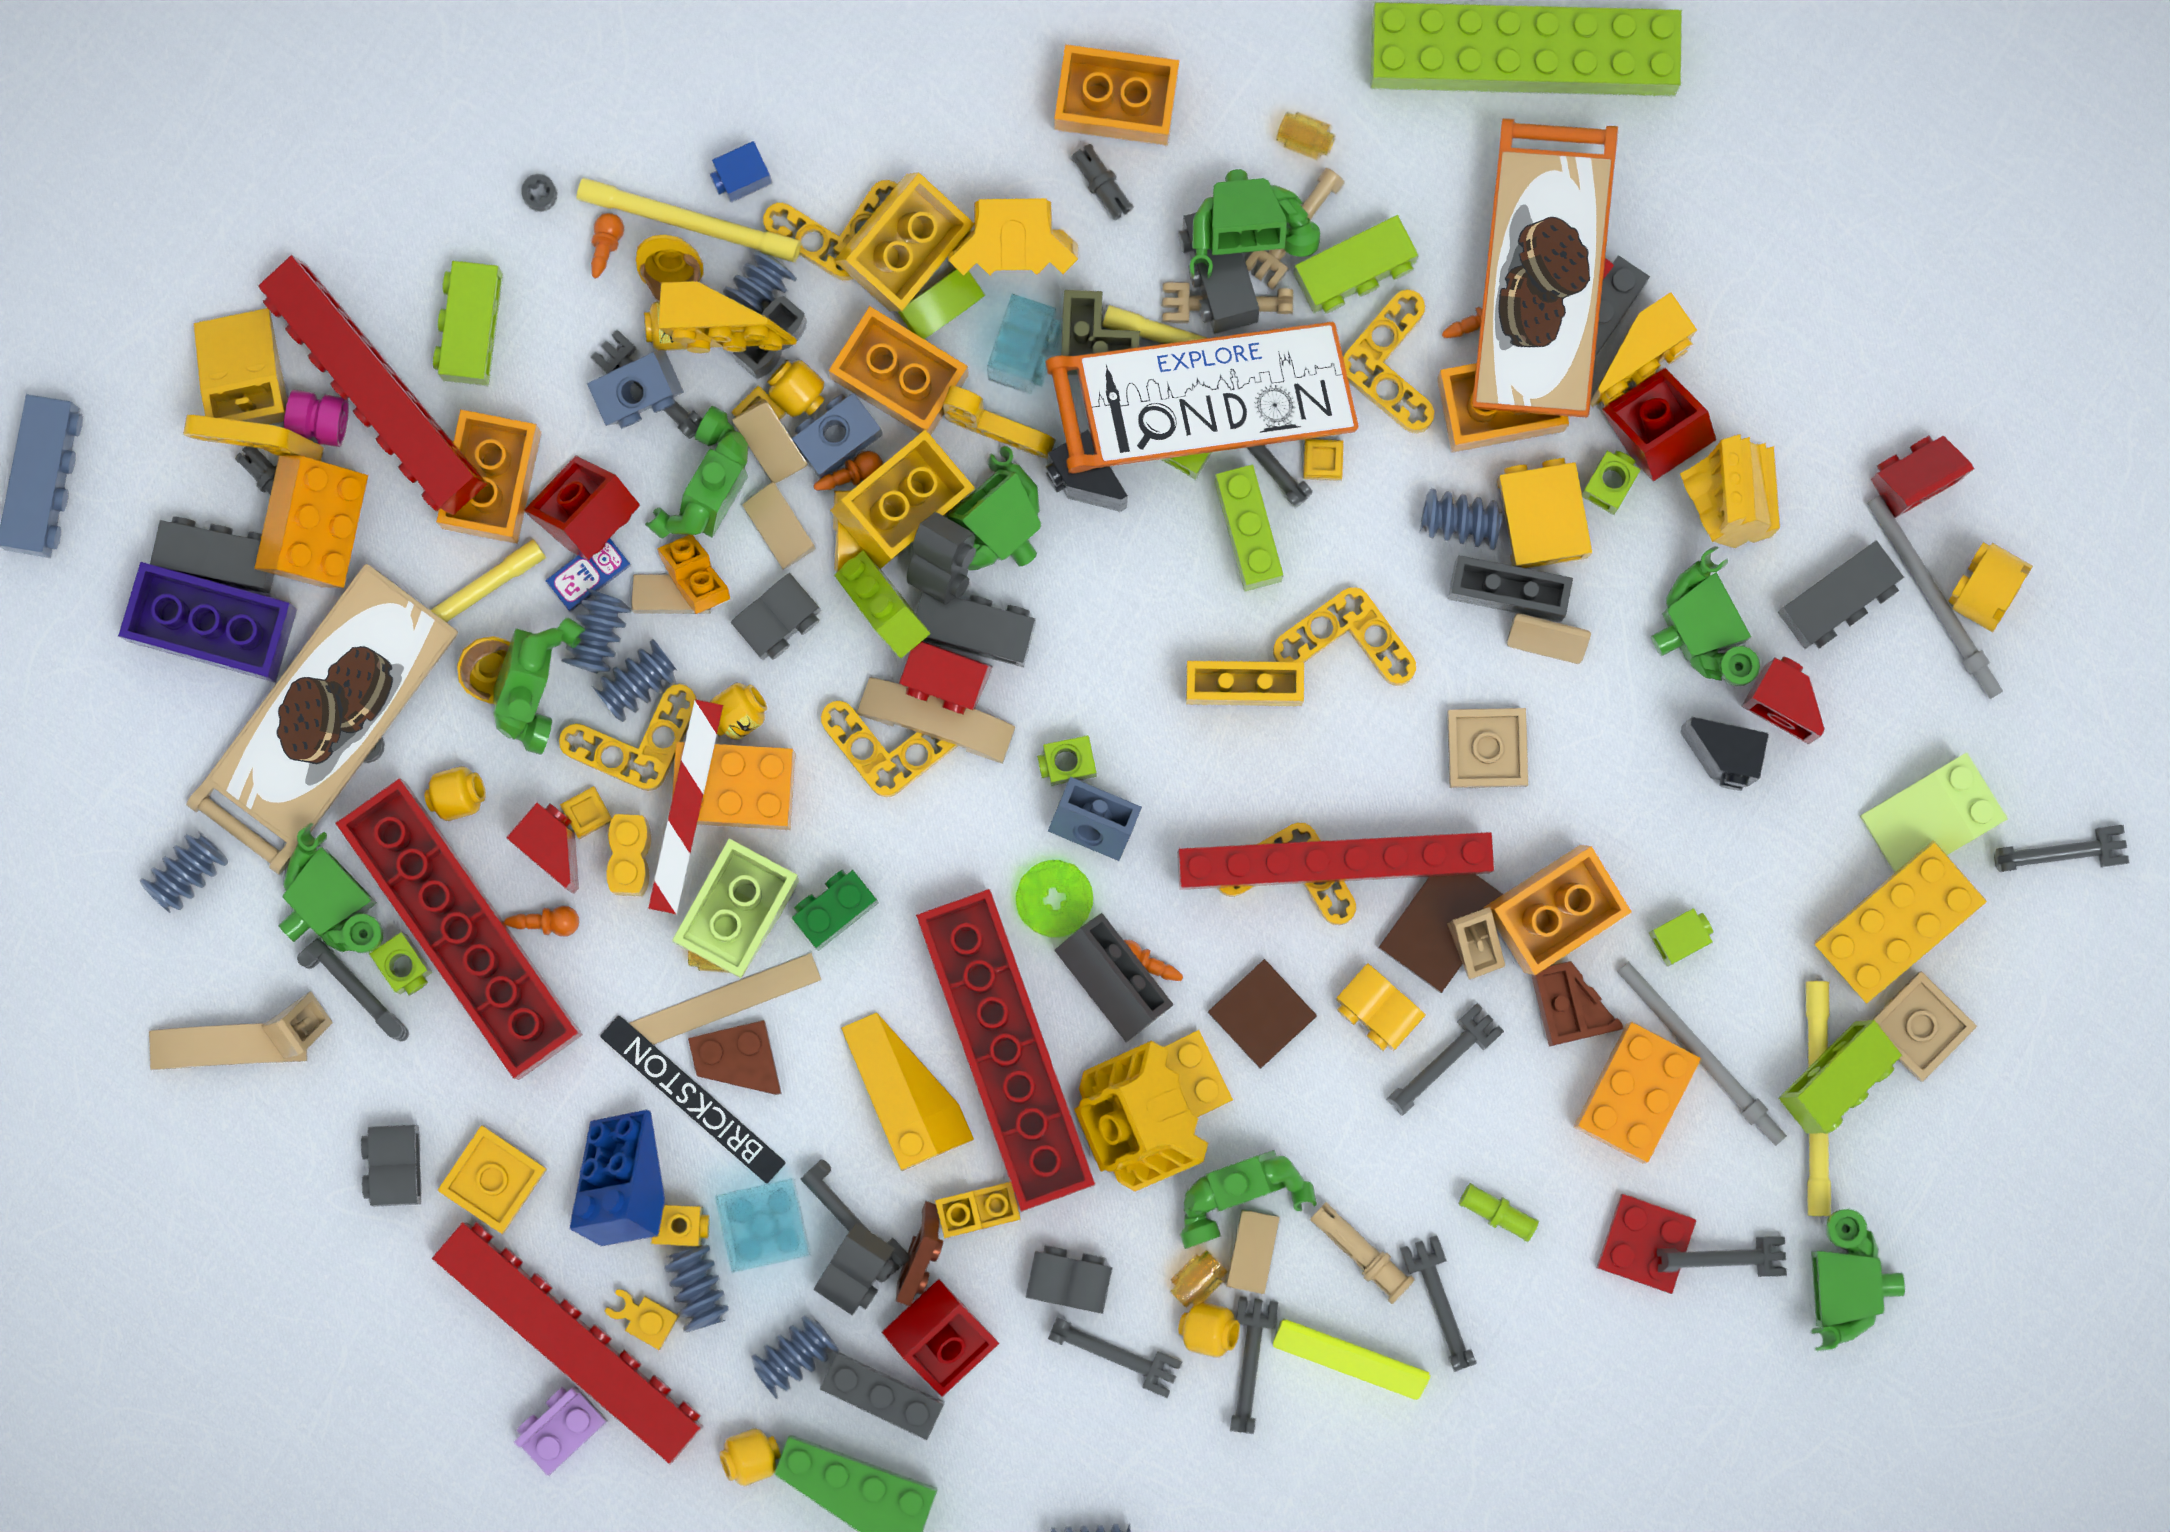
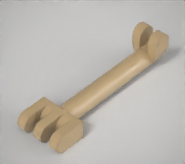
M1328 168L1317 179L1318 185L1302 205L1303 209L1308 213L1310 220L1331 191L1337 194L1345 183L1338 174ZM1284 249L1269 250L1268 252L1265 250L1253 251L1246 260L1248 272L1253 269L1259 260L1263 264L1255 274V277L1261 281L1270 269L1274 271L1275 274L1269 279L1267 284L1269 288L1274 290L1289 270L1286 265L1280 262L1286 251Z
M1163 283L1162 292L1178 293V298H1163L1162 307L1178 308V313H1163L1162 322L1189 323V311H1200L1198 301L1202 300L1203 296L1189 295V283ZM1278 289L1277 297L1256 296L1259 312L1293 314V289Z

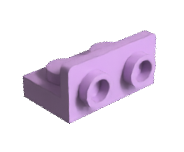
M563 1387L560 1388L546 1401L550 1409L539 1419L534 1414L531 1415L516 1430L521 1436L514 1443L519 1448L522 1447L548 1476L607 1422L577 1387L571 1388L568 1392Z

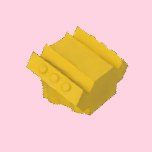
M1047 198L979 199V201L974 203L975 230L969 231L948 256V261L963 276L976 263L988 275L1000 270H1032L1038 275L1049 262L1064 274L1078 260V244L1065 231L1052 230V203Z
M1741 434L1722 439L1709 456L1680 473L1684 487L1699 513L1700 520L1712 542L1736 549L1748 541L1755 543L1771 538L1780 529L1774 446L1766 448V443H1751L1750 437L1741 439Z
M1152 1040L1083 1071L1079 1086L1082 1100L1079 1106L1074 1108L1100 1172L1104 1170L1114 1171L1117 1181L1134 1192L1203 1163L1208 1147V1142L1194 1135L1198 1118L1192 1115L1181 1092L1178 1082L1180 1074L1165 1066L1169 1050Z

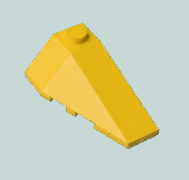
M877 1012L841 1028L901 1171L974 1140L958 1102Z

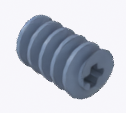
M755 252L753 258L758 267L749 263L745 264L743 270L748 278L735 275L733 281L738 290L725 287L723 293L726 297L762 315L765 310L762 302L767 301L771 303L776 299L772 293L774 289L783 293L787 292L782 279L785 277L795 282L797 278L771 255Z
M1431 488L1425 499L1419 533L1424 526H1428L1429 538H1434L1438 530L1443 529L1444 540L1449 541L1453 533L1458 532L1460 544H1464L1469 535H1473L1475 547H1479L1486 537L1489 540L1490 550H1494L1498 541L1503 510L1501 513L1498 512V505L1495 500L1490 501L1487 508L1483 510L1480 497L1475 498L1472 505L1468 507L1467 497L1464 494H1461L1456 503L1453 504L1452 494L1449 491H1446L1441 500L1438 501L1436 489Z
M587 588L586 590L595 599L582 600L581 604L590 613L580 614L576 617L585 626V631L578 636L581 642L575 648L566 646V649L574 655V658H564L561 662L596 674L598 672H609L611 667L602 659L603 657H615L616 652L607 644L621 641V638L612 630L613 628H625L626 623L618 617V613H630L631 608L622 600Z
M654 639L650 641L652 654L640 648L637 651L640 663L630 658L625 659L628 672L625 673L615 667L612 669L615 677L614 682L603 676L600 678L603 690L599 691L593 687L615 718L622 722L626 720L624 707L634 713L639 710L636 698L643 700L647 704L651 702L648 689L651 688L661 694L664 692L661 683L662 679L672 685L676 683L673 671L677 669Z
M199 830L200 837L198 839L188 834L184 836L189 846L187 850L177 845L173 847L178 857L176 861L166 856L162 858L167 869L165 872L155 867L151 869L156 880L154 883L143 878L140 880L142 887L169 913L171 912L168 906L177 910L183 908L179 895L188 899H192L195 896L191 884L200 888L206 885L202 873L211 877L217 875L213 862L222 866L228 864L226 856Z
M701 1245L666 1256L673 1258V1261L664 1267L665 1271L678 1273V1276L669 1282L670 1287L683 1289L674 1297V1301L687 1303V1306L678 1312L679 1317L692 1319L691 1322L683 1327L684 1332H691L725 1321L721 1320L720 1316L729 1310L728 1305H716L715 1303L724 1295V1291L711 1290V1286L719 1281V1275L706 1274V1271L715 1265L714 1260H703L701 1258L710 1250L709 1245Z
M803 1316L801 1318L805 1329L803 1331L791 1325L789 1327L792 1337L790 1341L781 1335L776 1337L780 1348L778 1350L765 1345L764 1350L767 1359L763 1360L755 1354L751 1356L755 1372L776 1399L778 1398L776 1385L785 1391L791 1388L788 1376L799 1382L803 1379L801 1366L811 1372L816 1369L813 1360L814 1356L824 1363L828 1360L826 1347L836 1353L839 1352L834 1341L817 1320L814 1322L807 1316Z

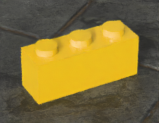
M1187 661L1186 705L1302 706L1304 702V662Z

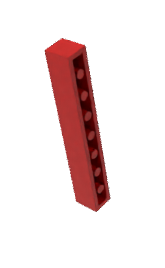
M291 255L258 285L267 297L263 300L265 306L277 318L283 316L289 324L285 328L287 333L299 345L305 343L310 349L311 353L308 355L310 361L321 372L324 373L327 370L334 380L330 383L332 388L344 400L351 399L356 406L353 410L355 416L366 427L369 428L372 425L378 432L379 436L375 438L377 443L389 455L392 456L395 453L402 463L398 468L412 483L419 482L425 490L421 496L435 511L441 508L455 515L487 485L486 481L307 264Z
M1492 832L1180 848L1177 851L1179 890L1474 875L1494 872Z
M462 1222L431 1259L667 1463H673L703 1428V1425L697 1421L701 1414L683 1400L679 1405L670 1398L668 1394L671 1388L657 1376L653 1375L651 1379H648L641 1373L638 1368L642 1364L624 1349L619 1354L608 1344L612 1338L596 1324L589 1328L579 1319L582 1312L566 1298L560 1303L549 1293L553 1287L537 1273L530 1277L520 1268L523 1261L507 1247L501 1252L490 1242L494 1236L478 1222H475L473 1226L468 1222Z

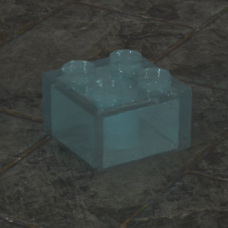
M1011 294L987 364L989 381L1031 395L1035 385L1042 387L1047 374L1045 361L1049 359V357L1045 356L1047 349L1055 350L1061 332V321L1056 320L1055 307Z
M786 1179L715 1196L732 1273L811 1256L795 1179Z

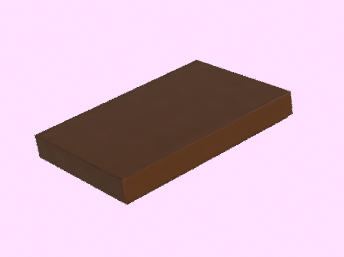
M1476 874L1428 877L1378 949L1439 993H1442L1462 966L1461 958L1447 923L1484 909L1486 905L1502 896L1503 893Z

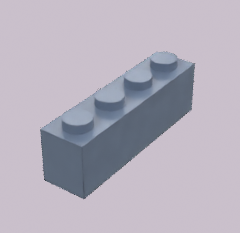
M26 394L0 524V547L5 551L51 558L52 549H57L61 538V528L57 526L60 511H65L68 502V489L64 487L67 474H72L76 460L75 451H72L74 436L78 437L80 435L83 425V415L79 413L80 408L70 401Z

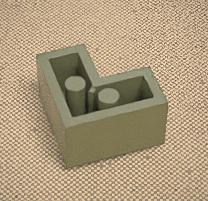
M1064 290L1061 355L1079 356L1139 348L1140 331L1101 329L1103 291ZM1076 369L1068 371L1067 374L1078 375V372Z

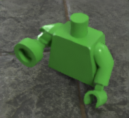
M1232 170L1227 173L1225 177L1226 182H1217L1214 185L1213 197L1206 198L1193 218L1192 248L1196 249V256L1190 262V275L1194 278L1195 265L1204 263L1208 266V279L1211 277L1213 264L1207 256L1208 249H1211L1212 255L1284 249L1293 256H1309L1318 250L1320 245V229L1316 223L1308 218V213L1300 205L1303 204L1295 193L1277 185H1270L1269 180L1264 178L1248 180V175L1244 170Z
M711 406L703 417L697 429L695 440L707 446H712L716 443L718 445L715 451L709 449L685 489L679 515H672L670 517L664 510L657 508L653 511L656 517L651 522H646L645 524L659 538L663 539L670 533L682 535L704 533L713 538L748 478L745 470L748 460V443L743 435L735 431L734 427L728 422L727 413L715 406Z
M1002 446L999 451L1006 462H999L993 454H990L988 466L995 473L947 515L948 519L974 533L973 547L976 548V554L968 566L969 571L993 565L997 560H1005L1010 555L1017 565L1022 567L1029 564L1037 556L1036 550L1028 539L1041 527V522L1037 516L1040 511L1038 487L1019 464L1012 463L1013 452L1007 446Z
M1714 546L1703 553L1701 561H1697L1678 576L1666 597L1668 608L1662 613L1668 627L1652 635L1651 640L1660 656L1680 647L1686 660L1690 661L1691 666L1705 678L1720 681L1723 678L1730 685L1745 686L1758 675L1760 669L1759 658L1750 648L1737 646L1745 643L1751 638V635L1717 574V571L1728 564V559H1725L1719 565L1714 564L1711 560V553L1719 548ZM1731 648L1725 654L1718 653L1719 651Z
M565 618L557 629L550 628L536 634L516 628L494 686L493 715L496 729L509 739L521 741L526 751L542 755L545 750L552 725L551 717L535 714L548 680L552 648L560 646L562 641L571 648H575L581 642L578 636L585 631V628L570 618Z
M309 823L298 832V844L289 860L283 883L286 890L283 898L294 911L278 926L293 942L311 927L323 939L326 945L340 952L370 953L380 946L383 939V928L376 918L363 913L372 908L377 902L327 849L320 847L316 851V847L327 839V834L323 832L316 839L313 838L310 829L314 824Z
M1275 1150L1205 1174L1185 1193L1183 1209L1186 1213L1184 1216L1185 1227L1179 1234L1184 1249L1221 1236L1217 1222L1207 1219L1206 1215L1207 1212L1215 1210V1208L1219 1212L1286 1187L1288 1191H1291L1294 1209L1302 1211L1301 1203L1311 1202L1313 1206L1317 1205L1314 1186L1311 1182L1303 1180V1177L1287 1157L1282 1155L1276 1156Z
M1838 1210L1832 1213L1826 1223V1234L1829 1240L1835 1246L1844 1248L1848 1254L1811 1251L1816 1326H1821L1813 1328L1811 1334L1820 1333L1823 1338L1822 1345L1815 1347L1816 1351L1832 1350L1838 1344L1854 1340L1874 1325L1876 1315L1884 1314L1883 1297L1904 1296L1905 1294L1903 1273L1882 1274L1881 1260L1878 1258L1879 1249L1872 1231H1867V1223L1864 1217L1855 1210Z

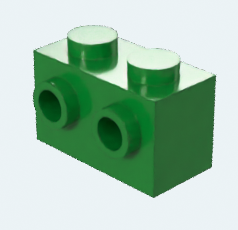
M844 870L839 871L825 883L828 888L817 898L810 894L794 907L797 914L792 917L793 921L817 951L879 904L854 870H851L848 874Z

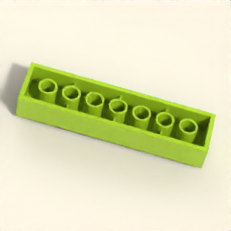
M1375 2L1372 12L1371 89L1675 96L1681 85L1682 10Z

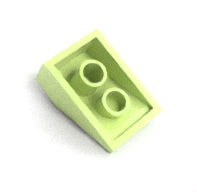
M1968 753L1957 757L1860 815L1894 873L1933 840L1948 855L2008 819Z
M729 838L672 942L742 978L799 883L798 875Z

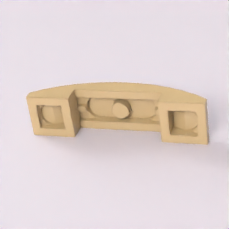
M869 677L857 710L858 715L892 727L895 724L966 748V752L1003 764L1015 731V726L976 709L970 710L966 708L964 715L942 707L943 699L929 695L926 702L905 694L907 686Z
M265 1023L149 1031L151 1070L253 1063L307 1061V1050L300 1055L283 1058L261 1027Z

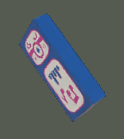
M609 538L604 548L599 553L593 555L589 561L578 555L545 581L569 612H571L582 603V600H587L592 596L586 590L587 588L594 591L600 590L629 568L631 564L611 538Z

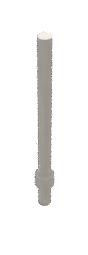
M1881 495L1869 501L1867 504L1964 657L1965 660L1962 663L1970 675L1974 673L1989 699L2003 692L1987 666L1990 662L1982 650L1978 652Z
M1628 961L1617 971L1619 975L1689 1052L1701 1058L1699 1063L1743 1110L1741 1115L1750 1125L1755 1123L1775 1146L1778 1145L1787 1135L1766 1113L1768 1108L1758 1098L1754 1100Z

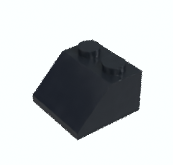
M1086 430L1080 434L1084 454L1095 455L1091 434ZM1066 443L1048 453V465L1045 466L1047 470L1045 474L1056 493L1063 490L1068 499L1119 512L1127 508L1128 495L1110 466L1095 468L1081 473H1069L1066 460L1069 458Z
M1691 717L1682 725L1680 733L1709 777L1720 780V787L1742 791L1743 787H1748L1760 779L1769 733Z

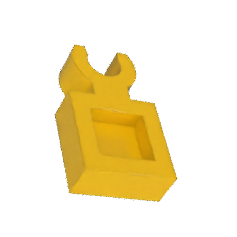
M617 1289L615 1294L624 1299L625 1307L620 1312L607 1307L605 1313L613 1319L626 1318L630 1320L625 1331L660 1350L679 1315L644 1296L640 1305L634 1303V1299L629 1292Z

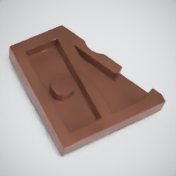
M1571 961L1549 966L1540 973L1531 975L1549 1047L1623 1029L1621 1021L1611 1015L1601 1003L1602 998L1593 987L1588 986L1584 982L1583 975Z
M764 1020L688 1038L698 1077L769 1094H782Z
M925 1201L921 1212L922 1225L917 1236L913 1235L908 1249L909 1261L903 1265L897 1281L896 1302L911 1306L916 1293L923 1294L929 1279V1272L926 1271L930 1261L936 1262L943 1246V1240L938 1238L939 1215L936 1204Z

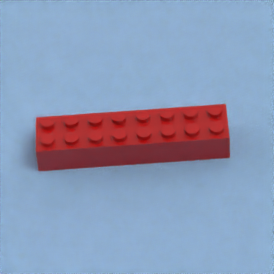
M399 778L335 823L513 1079H522L583 1035L405 781Z
M990 889L917 914L921 931L1021 1212L1095 1186Z

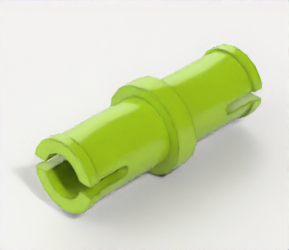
M1472 1183L1468 1184L1458 1203L1460 1206H1464L1487 1219L1488 1225L1494 1228L1500 1226L1526 1242L1532 1238L1539 1224V1220L1536 1218L1534 1219L1510 1206L1509 1200L1503 1197L1499 1200L1475 1187Z

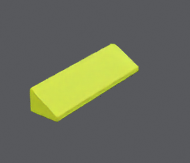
M1287 1319L1280 1321L1273 1340V1346L1279 1350L1414 1400H1418L1421 1397L1431 1377L1427 1371Z

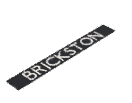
M620 1015L601 1034L600 1037L766 1184L785 1165L786 1162Z

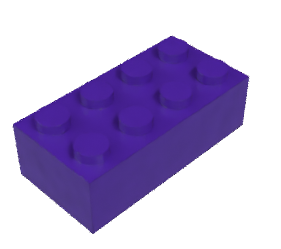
M140 562L118 636L133 644L276 683L297 608L289 602Z

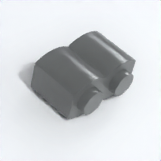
M785 296L772 301L762 313L763 316L795 337L797 341L805 331L807 320L804 312ZM783 345L782 349L777 351L763 350L759 346H746V351L733 352L740 366L756 379H760L774 369L781 357L782 350L788 349L792 345Z
M934 512L920 523L913 543L914 555L907 572L908 584L945 605L955 597L960 598L968 588L970 581L967 577L968 566L976 554V548L973 547L974 533L943 515Z
M788 573L731 621V624L762 660L768 656L774 660L788 649L790 644L787 640L798 631L801 635H804L820 621L817 615L821 612V609L791 573Z
M419 1126L368 1127V1136H362L361 1138L362 1159H368L369 1175H363L362 1177L363 1198H369L370 1206L374 1207L421 1204Z
M856 1223L841 1243L813 1290L852 1316L859 1306L866 1310L879 1291L873 1287V1284L876 1280L883 1283L895 1265L890 1260L895 1248Z
M1044 1245L1043 1253L1035 1251L1025 1298L1103 1314L1112 1267L1104 1266L1106 1258L1083 1253L1081 1261L1066 1258V1249Z

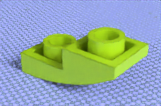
M955 268L933 286L914 297L903 311L897 312L911 332L925 339L986 295L969 271L963 276Z

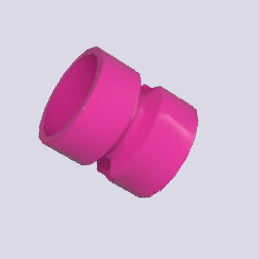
M292 390L286 405L284 428L309 440L312 437H316L318 444L340 447L347 428L348 399L344 400L342 397L324 395L321 400H318L315 393Z

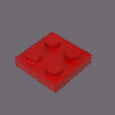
M1621 1194L1596 1268L1672 1294L1680 1269L1677 1272H1658L1657 1264H1662V1258L1657 1256V1249L1676 1248L1679 1252H1686L1697 1220Z

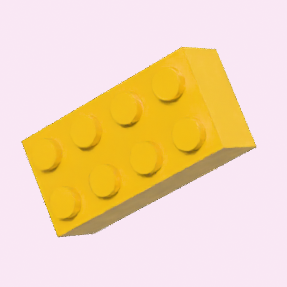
M1933 840L1815 940V946L1867 1004L1987 901Z

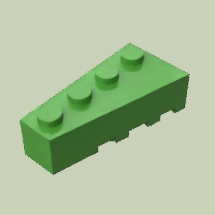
M793 1435L787 1438L775 1471L777 1477L858 1532H923L938 1490L936 1487Z

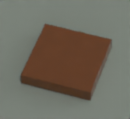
M1265 959L1207 1012L1259 1069L1268 1063L1317 1017L1314 1011Z

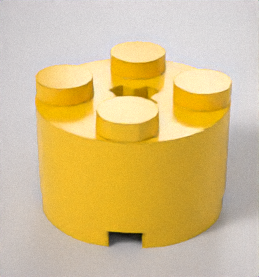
M1983 542L1968 568L1969 571L1973 572L1972 576L1969 578L1963 574L1948 602L1954 605L1952 608L1954 611L1993 633L2033 565L1993 542L1991 545Z

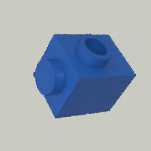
M754 141L712 160L716 171L710 174L718 194L721 195L726 192L730 202L772 184L770 174Z

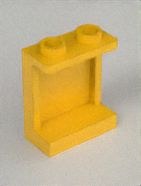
M1565 458L1552 459L1542 462L1543 468L1528 470L1527 465H1516L1505 468V474L1499 475L1497 486L1500 488L1512 550L1510 555L1512 566L1528 569L1586 559L1592 554L1576 462L1566 464Z

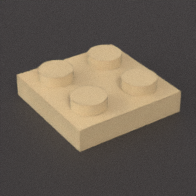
M1526 708L1459 709L1447 711L1450 788L1528 786Z
M1922 971L1918 972L1872 1019L1876 1021L1902 1054L1898 1060L1920 1082H1923L1977 1027Z

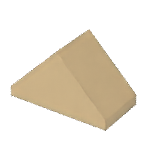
M1490 907L1447 923L1469 980L1505 967Z
M310 991L261 1027L282 1057L287 1058L305 1052L333 1022Z

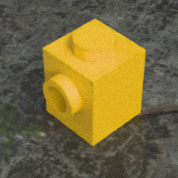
M664 1205L659 1234L651 1238V1244L701 1246L702 1238H709L710 1215H703V1207Z

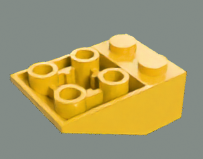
M698 281L661 283L658 328L672 337V341L687 347L689 352L708 353L710 348L723 347L724 350L731 352L746 351V346H759L763 350L777 351L781 350L783 345H795L797 342L795 337L770 319Z
M1672 292L1637 315L1591 399L1590 405L1592 408L1600 402L1605 406L1609 405L1624 395L1623 391L1629 387L1628 384L1634 380L1636 385H1639L1656 373L1655 370L1661 366L1660 362L1666 360L1668 364L1675 362L1688 352L1687 349L1693 345L1691 339L1697 329Z
M265 308L194 323L199 383L205 416L267 425L284 422L288 399L270 310Z

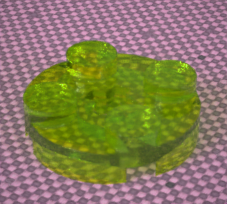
M1061 860L1040 862L1031 867L1020 880L1016 892L1017 911L1023 923L1035 933L1048 938L1069 936L1075 933L1089 917L1093 906L1091 884L1086 875L1074 864ZM1056 888L1058 893H1064L1066 896V900L1060 902L1061 908L1058 910H1053L1051 904L1045 905L1043 902V898L1049 896V889Z

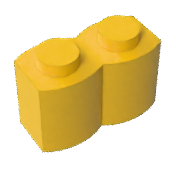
M615 814L611 820L608 832L609 844L613 852L606 872L609 889L613 894L619 896H644L649 884V867L645 857L651 845L650 825L643 815Z
M1368 963L1336 998L1341 1004L1337 1011L1351 1024L1355 1025L1359 1020L1370 1030L1366 1037L1382 1051L1387 1047L1395 1051L1426 1016L1421 1009Z

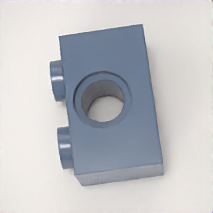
M665 350L652 352L587 383L605 425L619 423L621 429L641 421L642 418L639 414L652 408L654 413H657L675 405L673 397L684 393ZM635 381L642 386L644 392L639 402L631 395V386Z
M854 392L847 398L844 394L839 395L825 407L828 412L816 421L813 417L808 418L794 430L797 435L792 438L793 442L819 479L824 475L832 474L843 466L846 460H851L883 436L880 426ZM833 425H839L846 430L845 437L836 443L829 442L824 437L826 430Z
M1070 777L1048 832L1119 861L1142 807Z

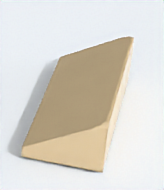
M762 399L732 419V422L743 435L771 482L776 484L808 466L806 460L765 399Z
M774 482L768 484L742 504L783 570L816 550L811 539Z
M634 575L632 590V612L634 614H695L670 575ZM711 608L698 614H711Z
M1518 613L1512 619L1507 646L1580 664L1585 655L1591 633L1589 630Z
M1241 1209L1226 1287L1265 1294L1280 1217Z

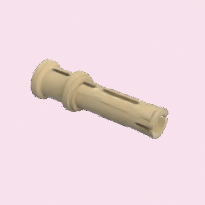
M1327 1202L1311 1217L1310 1221L1321 1229L1363 1270V1278L1367 1282L1372 1280L1389 1296L1387 1300L1389 1303L1393 1304L1416 1280L1412 1276L1407 1277L1390 1261L1391 1256L1388 1253L1385 1254L1383 1251L1379 1253Z

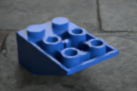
M642 1110L590 1121L569 1229L599 1246L658 1236L665 1196L651 1111Z

